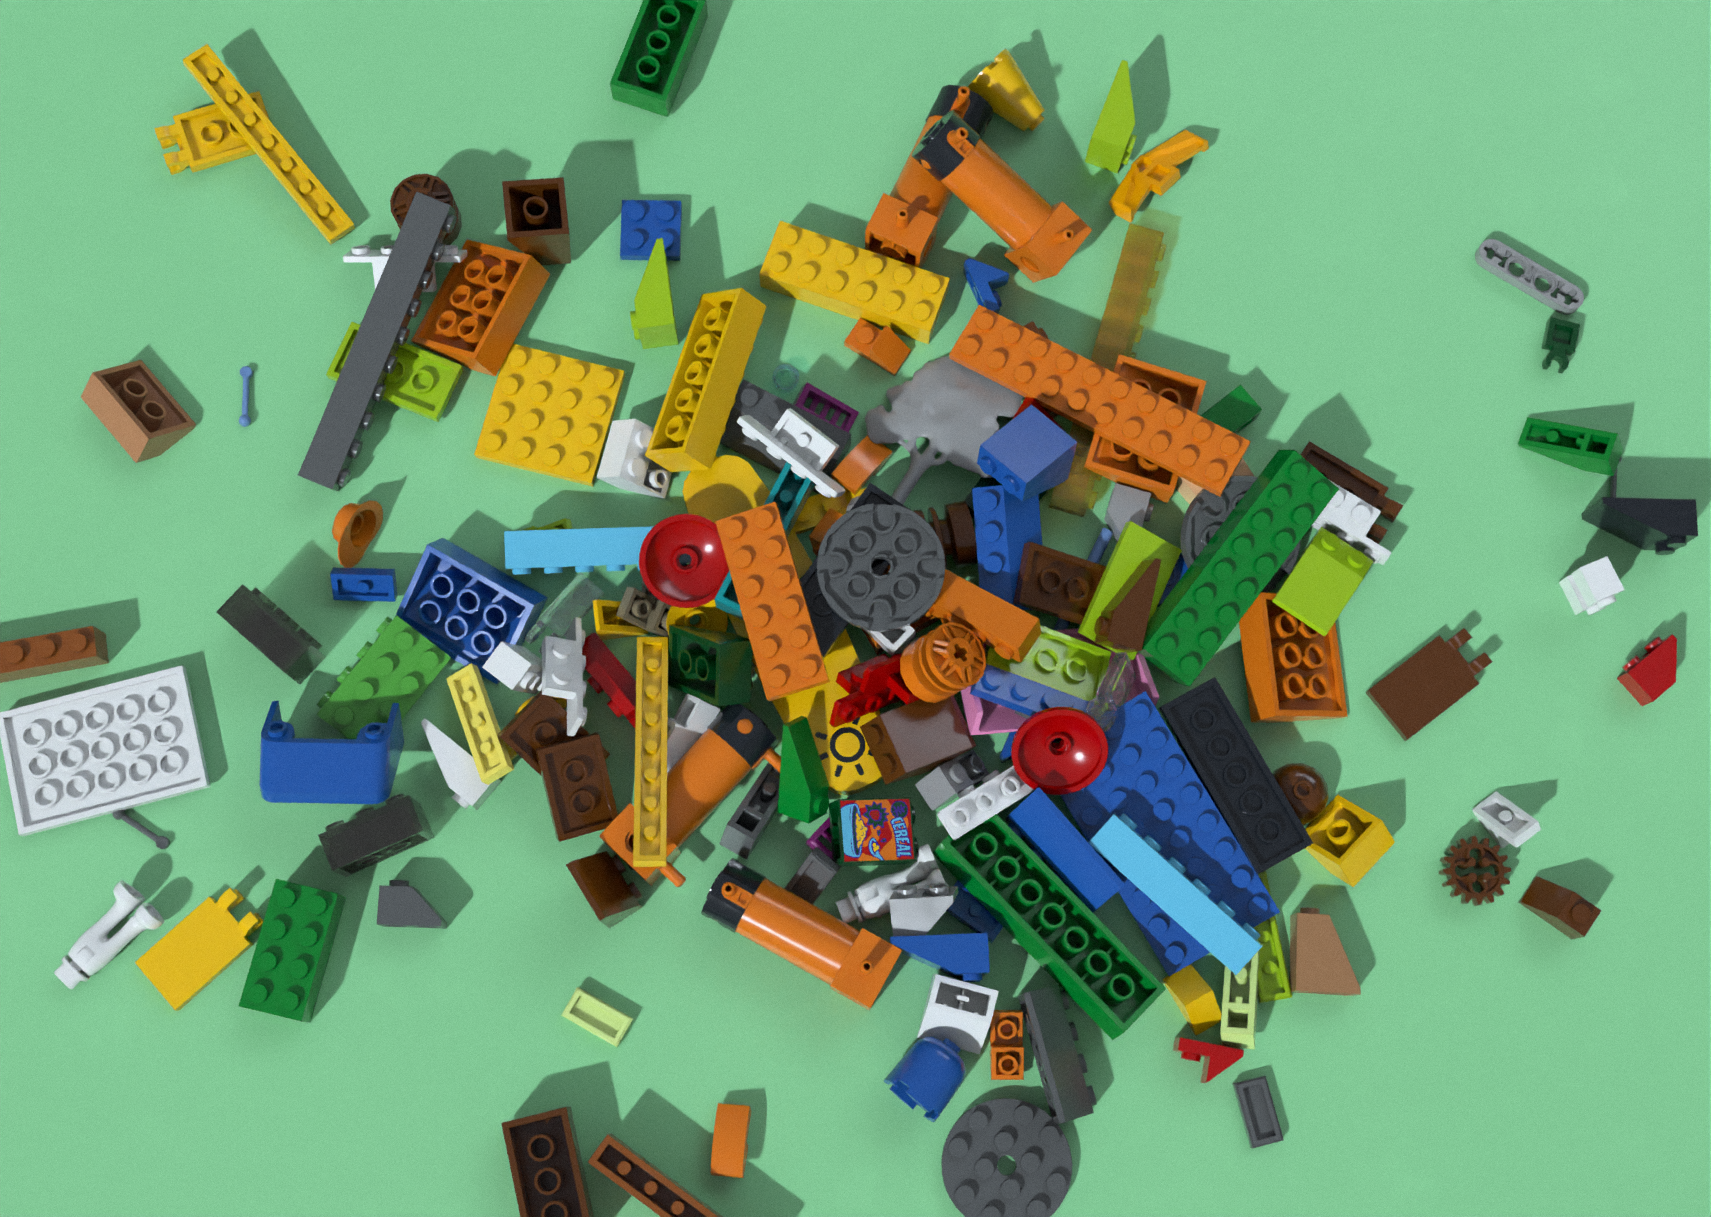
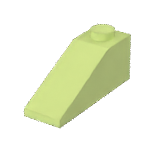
M1259 951L1237 975L1225 966L1220 1029L1222 1046L1255 1049Z

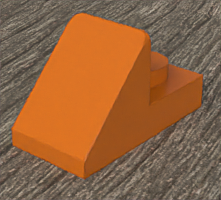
M862 318L858 320L844 341V346L894 376L911 352L907 345L888 326L880 330Z

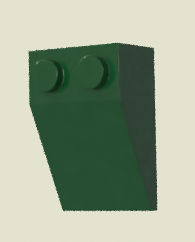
M677 624L669 625L668 686L718 707L750 702L753 687L751 670L754 656L750 640L734 633Z

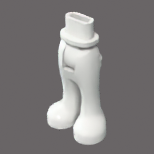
M925 844L918 849L917 862L901 871L874 878L860 885L854 890L855 896L849 891L847 892L849 897L837 901L836 905L843 922L849 923L858 919L860 923L866 919L880 918L889 913V898L898 887L921 881L915 884L917 889L929 888L930 885L935 883H945V880L937 866L929 844Z
M121 880L115 885L113 893L116 901L111 909L78 938L69 950L68 955L61 959L63 963L54 971V974L69 989L72 990L80 981L87 982L91 975L104 968L142 931L146 929L155 930L164 923L160 913L151 904L143 903L145 901L144 896L125 881ZM138 907L134 916L114 936L107 938L109 932Z

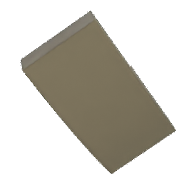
M627 587L616 616L660 637H668L669 640L666 618L671 605L656 600L636 588Z

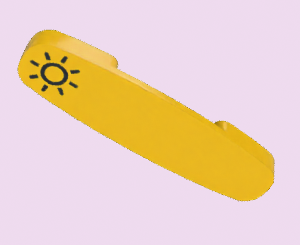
M732 455L716 457L711 469L690 471L683 487V496L688 514L705 517L715 524L716 520L763 506L770 494V491L749 462ZM792 528L788 536V542L800 579L812 565V561ZM727 613L736 634L749 639L745 622ZM845 629L824 658L830 682L772 700V703L781 717L783 725L800 716L807 717L829 783V791L838 795L849 796L876 785L883 778L860 728L880 715L879 709L874 713H868L850 723H845L835 728L829 724L835 701L850 695L836 683L838 672L860 664ZM753 656L752 662L756 666L755 672L762 684L755 657Z

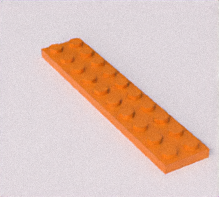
M978 305L949 353L951 360L1025 398H1034L1041 406L1219 497L1223 494L1251 441L981 305Z

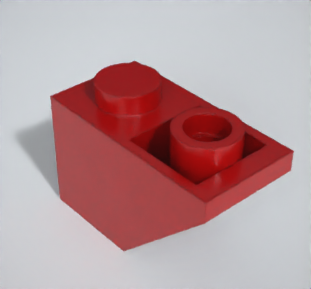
M1673 634L1663 640L1659 636L1644 647L1647 651L1645 655L1641 658L1636 655L1622 666L1625 672L1617 679L1642 707L1655 701L1676 682L1677 638Z

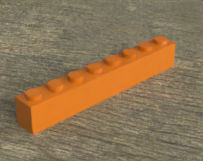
M829 508L809 535L813 552L816 556H818L821 542L827 531L843 516ZM890 567L885 572L886 575L888 574ZM946 569L941 592L934 605L925 614V616L933 615L939 618L943 624L953 622L964 625L973 631L982 645L985 643L994 648L1001 657L1008 660L1013 658L1020 663L1041 635L1039 618Z

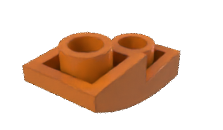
M867 435L831 473V478L856 495L869 478L877 474L893 454V451L882 443H873Z
M994 1010L990 1024L991 1080H1024L1022 1010Z
M718 1103L712 1144L711 1175L744 1178L748 1153L747 1137L752 1112L750 1106Z

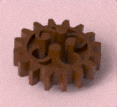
M1471 836L1467 842L1463 838L1457 840V848L1452 845L1446 848L1450 856H1444L1440 859L1446 865V868L1440 870L1439 874L1447 876L1448 880L1444 881L1442 886H1451L1453 888L1450 893L1451 897L1460 894L1462 904H1467L1472 899L1473 905L1479 906L1482 905L1483 900L1487 904L1494 902L1493 895L1499 897L1504 894L1500 886L1510 884V881L1504 877V874L1511 872V868L1503 866L1502 862L1506 861L1508 856H1499L1497 854L1500 849L1499 845L1490 848L1488 838H1484L1478 843L1477 837ZM1471 850L1476 851L1478 855L1477 860L1470 857ZM1490 865L1495 871L1494 875L1489 872L1478 876L1476 873H1468L1459 877L1455 872V868L1457 866L1459 869L1464 870L1473 866L1474 869H1482ZM1474 882L1480 885L1479 892L1473 890L1472 884Z

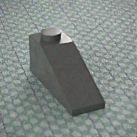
M769 762L727 823L719 843L746 860L778 809L780 772Z

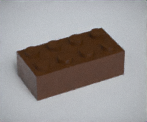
M571 1106L501 1123L520 1217H594Z

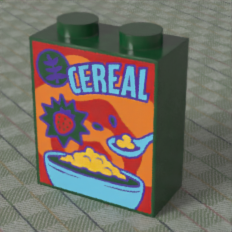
M911 797L838 799L829 803L832 860L840 867L904 865L916 861L915 856L918 853V842L913 834L916 813L914 806H911Z

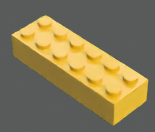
M780 221L759 273L760 287L856 320L862 318L882 329L888 326L894 333L926 344L930 342L947 296L950 282L948 277Z
M743 288L701 295L645 453L647 458L670 472L711 469L716 459V452L721 437L725 432L726 423L734 406L735 397L740 382L744 377V370L753 351V344L763 322V315L766 309L765 304Z

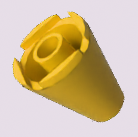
M1005 48L994 58L995 62L986 66L968 85V88L988 101L993 108V112L1022 131H1025L1027 128L1033 131L1045 119L1041 115L1045 109L1011 53Z

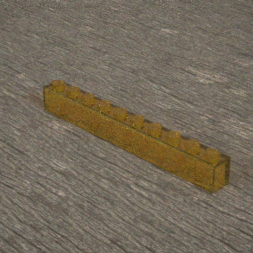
M1132 223L1129 224L1090 359L1112 372L1114 371L1119 354L1136 358L1137 353L1131 352L1134 342H1140L1144 325L1139 324L1141 315L1147 316L1152 298L1147 297L1149 288H1155L1159 271L1154 270L1156 261L1162 262L1167 246L1162 243L1164 232ZM1072 422L1069 435L1077 441V446L1069 477L1065 482L1054 486L1049 508L1084 517L1087 508L1092 510L1094 508L1098 492L1092 490L1095 480L1101 482L1102 476L1084 467L1094 432Z

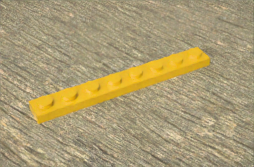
M208 44L183 59L184 66L330 245L355 229L352 220Z
M637 637L633 867H666L668 637Z

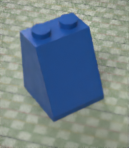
M1030 405L980 445L977 464L985 474L991 475L1001 483L1008 493L1014 494L1021 501H1025L1068 479L1077 441L1033 405Z

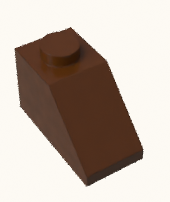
M1538 876L1533 878L1518 902L1570 939L1585 937L1601 912L1599 908L1574 891Z

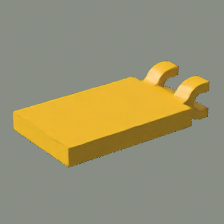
M260 92L250 93L249 96L269 119ZM216 104L173 116L175 124L154 128L162 149L172 147L178 143L180 151L163 154L171 175L182 172L189 165L194 173L256 154Z
M229 888L220 896L218 901L213 897H208L135 962L174 1010H181L253 945L247 937L260 928L264 920L258 913L251 911L240 922L235 919L230 911L245 899L237 889Z

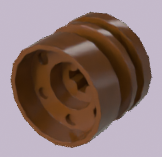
M414 174L403 179L395 187L390 199L391 213L399 229L403 225L417 191L449 204L455 210L454 216L457 217L455 226L451 233H446L442 244L451 245L459 235L462 222L460 211L448 185L439 177L430 174Z
M959 501L945 504L944 519L940 520L935 509L929 507L927 523L933 528L941 542L945 557V569L947 565L946 556L949 555L952 556L957 568L977 564L976 537L967 503ZM921 509L913 511L925 520Z

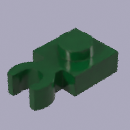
M1553 317L1547 320L1542 349L1550 350V353L1542 362L1543 369L1547 370L1551 366V360L1559 363L1558 373L1562 374L1567 369L1569 360L1566 355L1571 356L1575 352L1580 324Z

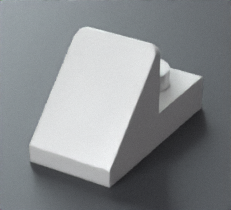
M1497 791L1472 809L1474 815L1501 848H1504L1509 843L1517 848L1541 830L1539 822Z

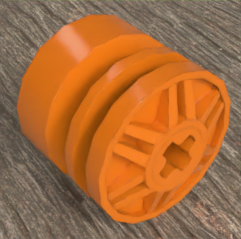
M953 622L940 625L926 635L912 641L903 650L900 659V670L905 685L913 695L925 702L932 703L946 700L959 691L976 684L983 676L986 667L985 651L981 641L972 630L962 624Z

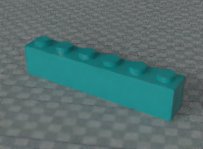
M786 461L764 505L772 502L777 503L788 538L815 483L808 477L803 479L796 475L790 469L792 465ZM729 570L714 599L716 608L744 621Z

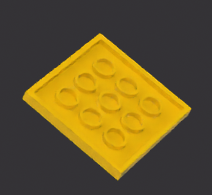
M513 344L500 367L474 453L475 457L593 487L625 378V371Z

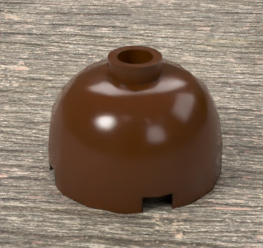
M1291 763L1276 769L1272 773L1303 826L1316 820L1325 810L1329 798L1328 786L1323 775L1314 767L1303 763Z

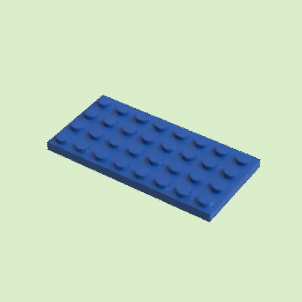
M1147 692L1141 693L1096 720L1102 727L1108 743L1106 764L1100 775L1091 784L1079 791L1060 795L1087 841L1089 842L1114 813L1119 817L1124 813L1138 825L1135 831L1142 838H1145L1147 835L1152 837L1162 847L1159 851L1160 854L1167 860L1173 856L1187 869L1183 873L1192 882L1197 878L1211 890L1208 896L1218 904L1222 900L1233 909L1236 914L1232 918L1241 926L1247 922L1254 928L1280 912L1256 874L1247 856ZM1095 850L1124 882L1125 886L1118 892L1168 976L1211 953Z

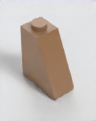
M1300 908V913L1292 914L1290 916L1289 974L1291 992L1343 996L1360 995L1361 988L1330 915L1320 914V909Z

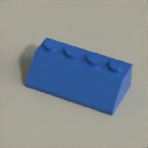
M1002 485L972 488L980 588L1024 611L1033 610L1013 604L1024 543L1033 542L1043 546L1039 494L1021 501L1014 494L1008 493Z
M1040 787L1006 817L1005 820L1015 834L1028 845L1092 913L1125 886L1124 882Z

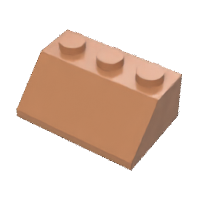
M142 360L92 372L81 395L82 400L136 463L162 455L196 426L195 422Z

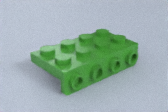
M398 615L393 620L388 616L376 630L381 635L373 644L367 641L356 656L361 659L353 669L347 666L336 679L341 683L336 691L332 693L328 690L316 704L321 708L316 715L348 739H357L360 729L369 723H387L393 703H399L402 720L451 659V656L402 620Z

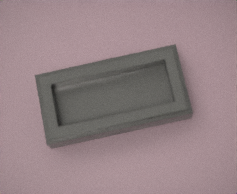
M816 847L784 889L814 904L841 867Z
M1266 1076L1233 1083L1250 1148L1283 1141Z

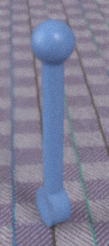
M243 366L240 369V375L243 378L242 416L239 417V424L244 427L249 426L251 423V418L248 416L249 379L253 376V371L249 366Z

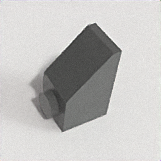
M389 880V886H379L377 925L382 927L447 929V921L418 889L409 886V881Z

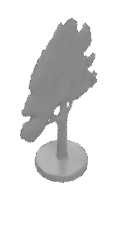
M949 356L925 363L922 369L913 374L912 381H905L902 385L889 388L886 391V396L892 405V410L887 412L883 405H879L867 412L865 422L867 434L873 443L893 444L897 442L911 455L909 469L891 497L904 504L922 474L929 467L938 466L947 460L955 466L978 473L983 478H991L992 476L985 474L977 464L980 445L999 431V424L996 421L998 416H1015L1023 396L951 360ZM919 437L929 439V446L922 455L918 452L916 441ZM937 452H942L939 458H934ZM860 496L851 499L846 513L852 509Z

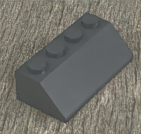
M743 379L738 388L734 406L730 411L726 429L719 444L780 474L786 460L783 458L779 460L769 454L766 450L767 446L759 439L755 441L747 437L742 432L743 427L736 421L740 416L750 415L768 430L772 431L785 411L791 408L839 445V448L822 471L831 478V473L842 462L851 446V434ZM814 486V488H813L812 491L815 492V493H817V494H821V493H819V492L815 489V486Z
M1058 985L1019 995V1003L1054 1123L1061 1124L1094 1113L1092 1106L1097 1105L1096 1097L1092 1086H1086L1083 1074L1088 1072L1083 1054L1077 1055L1074 1042L1079 1039L1074 1022L1068 1023L1065 1010L1070 1009L1065 990L1059 991Z

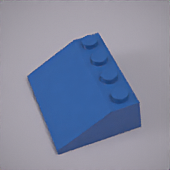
M441 538L427 544L396 615L451 656L452 659L464 666L471 663L479 668L481 676L498 684L500 680L486 671L483 665L501 641L519 646L523 645L536 624L548 597L445 538Z

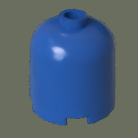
M933 1037L922 1038L909 1049L887 1075L884 1082L888 1085L891 1084L890 1090L911 1109H914L916 1105L927 1111L923 1117L935 1122L966 1077L964 1061L958 1055L961 1050L954 1042L947 1038L943 1042Z

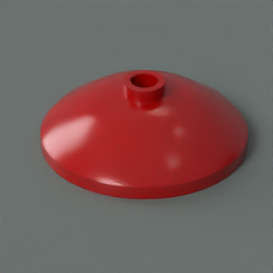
M677 514L663 519L648 532L640 548L639 569L645 585L656 598L674 607L694 608L714 600L729 572L717 525L699 515ZM682 554L690 555L691 561L688 565L680 564L679 558Z
M1052 707L1039 711L1024 721L1013 738L1011 756L1015 771L1024 783L1035 790L1040 787L1046 794L1062 795L1085 788L1100 775L1107 761L1108 743L1102 727L1089 714L1071 707ZM1056 738L1062 739L1059 743L1052 742Z

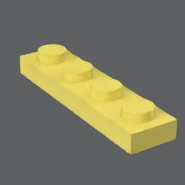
M471 663L446 678L481 782L489 785L513 771L514 767L505 742L498 735L501 730L479 668Z

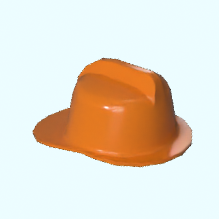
M369 500L362 504H346L335 516L332 534L333 538L338 542L340 564L345 568H352L358 564L381 527L383 509L377 501Z

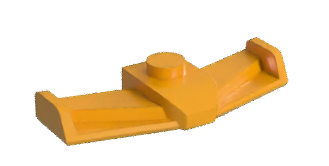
M1185 129L1146 154L1140 155L1131 164L1130 170L1108 202L1115 215L1128 222H1132L1134 215L1150 190L1162 196L1181 178L1180 169L1176 168V166L1200 151L1205 152L1208 150V141Z

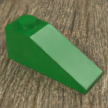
M1527 417L1518 442L1519 447L1583 471L1614 476L1623 451L1618 433Z
M800 716L783 725L778 813L809 824L827 814L830 802L828 798L829 783L807 717Z

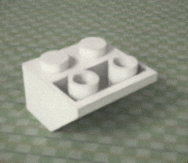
M637 419L612 421L597 478L619 489L661 499L665 498L672 472L645 456L654 428Z
M933 974L917 1037L921 1039L933 1037L942 1042L947 1038L962 1050L980 1054L991 1024L999 991Z

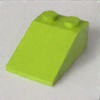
M1122 60L1091 136L1085 158L1086 163L1118 174L1121 164H1128L1137 138L1136 135L1132 134L1135 126V115L1128 61Z
M663 238L656 239L634 299L635 311H630L635 340L641 339L643 349L679 345Z
M1321 527L1302 552L1272 602L1325 637L1365 577L1373 560L1339 539L1335 534Z

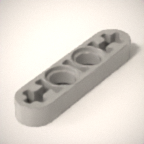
M1488 239L1476 250L1475 260L1479 266L1553 310L1564 315H1570L1583 304L1584 295L1581 289L1504 243L1495 239ZM1489 249L1494 251L1491 259L1486 257ZM1503 257L1508 258V259L1504 262V264L1502 265V267L1499 266V264H1500V262L1502 261ZM1509 264H1520L1523 268V275H1513L1509 270ZM1543 278L1547 280L1549 290H1539L1535 286V279ZM1556 288H1559L1560 290L1556 293L1555 297H1552L1551 294ZM1567 294L1572 297L1569 305L1564 303Z

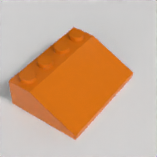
M467 239L461 249L467 250V257L462 262H454L411 341L469 369L496 376L550 273L532 255Z
M1121 354L1118 355L1113 371L1196 414L1207 382ZM1094 433L1084 465L1085 468L1117 484L1151 493L1150 498L1168 503L1174 493L1178 475Z
M1261 592L1239 621L1251 723H1281L1348 717L1336 623L1333 624L1324 637L1273 603L1272 600L1277 593Z

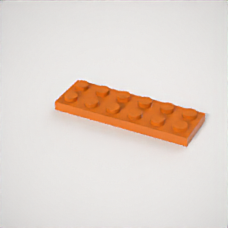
M772 502L716 520L715 522L766 699L768 701L776 700L829 683V676L777 503Z

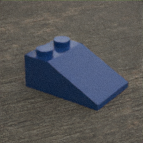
M988 933L894 936L888 940L889 943L900 948L902 954L952 977H961V981L980 982V980H983L982 976L990 973Z

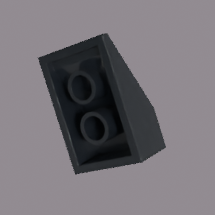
M1602 497L1581 513L1582 520L1642 550H1655L1657 555L1673 554L1675 550L1686 546L1689 541L1698 536L1695 499Z

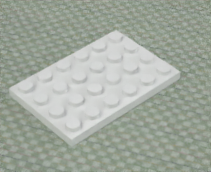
M182 665L0 712V739L18 834L20 836L31 835L107 815L118 810H126L211 787L186 667Z

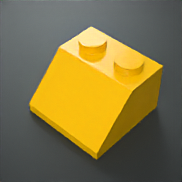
M1337 795L1326 806L1321 815L1305 829L1313 844L1305 849L1332 875L1352 887L1364 877L1395 843L1381 819L1340 795Z

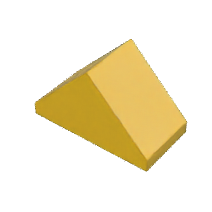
M599 599L593 601L596 632L601 640L648 634L647 630L616 616L621 601Z
M1191 964L1173 975L1162 979L1195 1036L1221 1021L1222 1014L1213 990Z

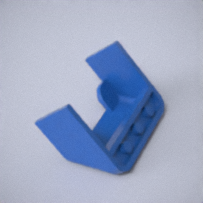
M272 701L261 731L259 785L261 796L264 800L273 803L378 804L388 799L404 745L399 703L392 704L387 723L372 722L360 729L357 739L294 738V727L290 723L282 721L279 701Z

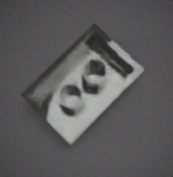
M242 584L216 611L269 660L300 685L326 658L318 651L322 645L256 587L250 591Z
M399 794L385 801L386 805L374 810V807H369L355 814L356 819L346 823L341 820L326 826V832L319 834L318 837L332 871L347 877L435 838L421 803L409 795L404 797V794Z

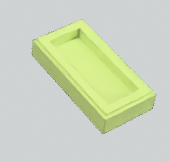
M579 987L576 988L561 1016L615 1047L619 1046L634 1020L632 1017Z

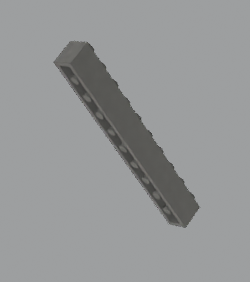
M416 191L298 476L338 492L341 486H346L351 475V470L348 469L352 458L356 459L362 449L363 442L360 441L364 430L368 431L373 423L375 415L372 413L374 405L376 401L380 402L385 394L386 385H384L387 374H392L396 368L398 357L395 355L399 345L404 346L408 339L410 329L407 326L411 317L415 318L420 310L422 302L419 298L422 290H427L431 284L433 272L430 271L432 266L443 255L445 244H442L446 233H451L455 226L457 217L454 216L455 210L451 205Z

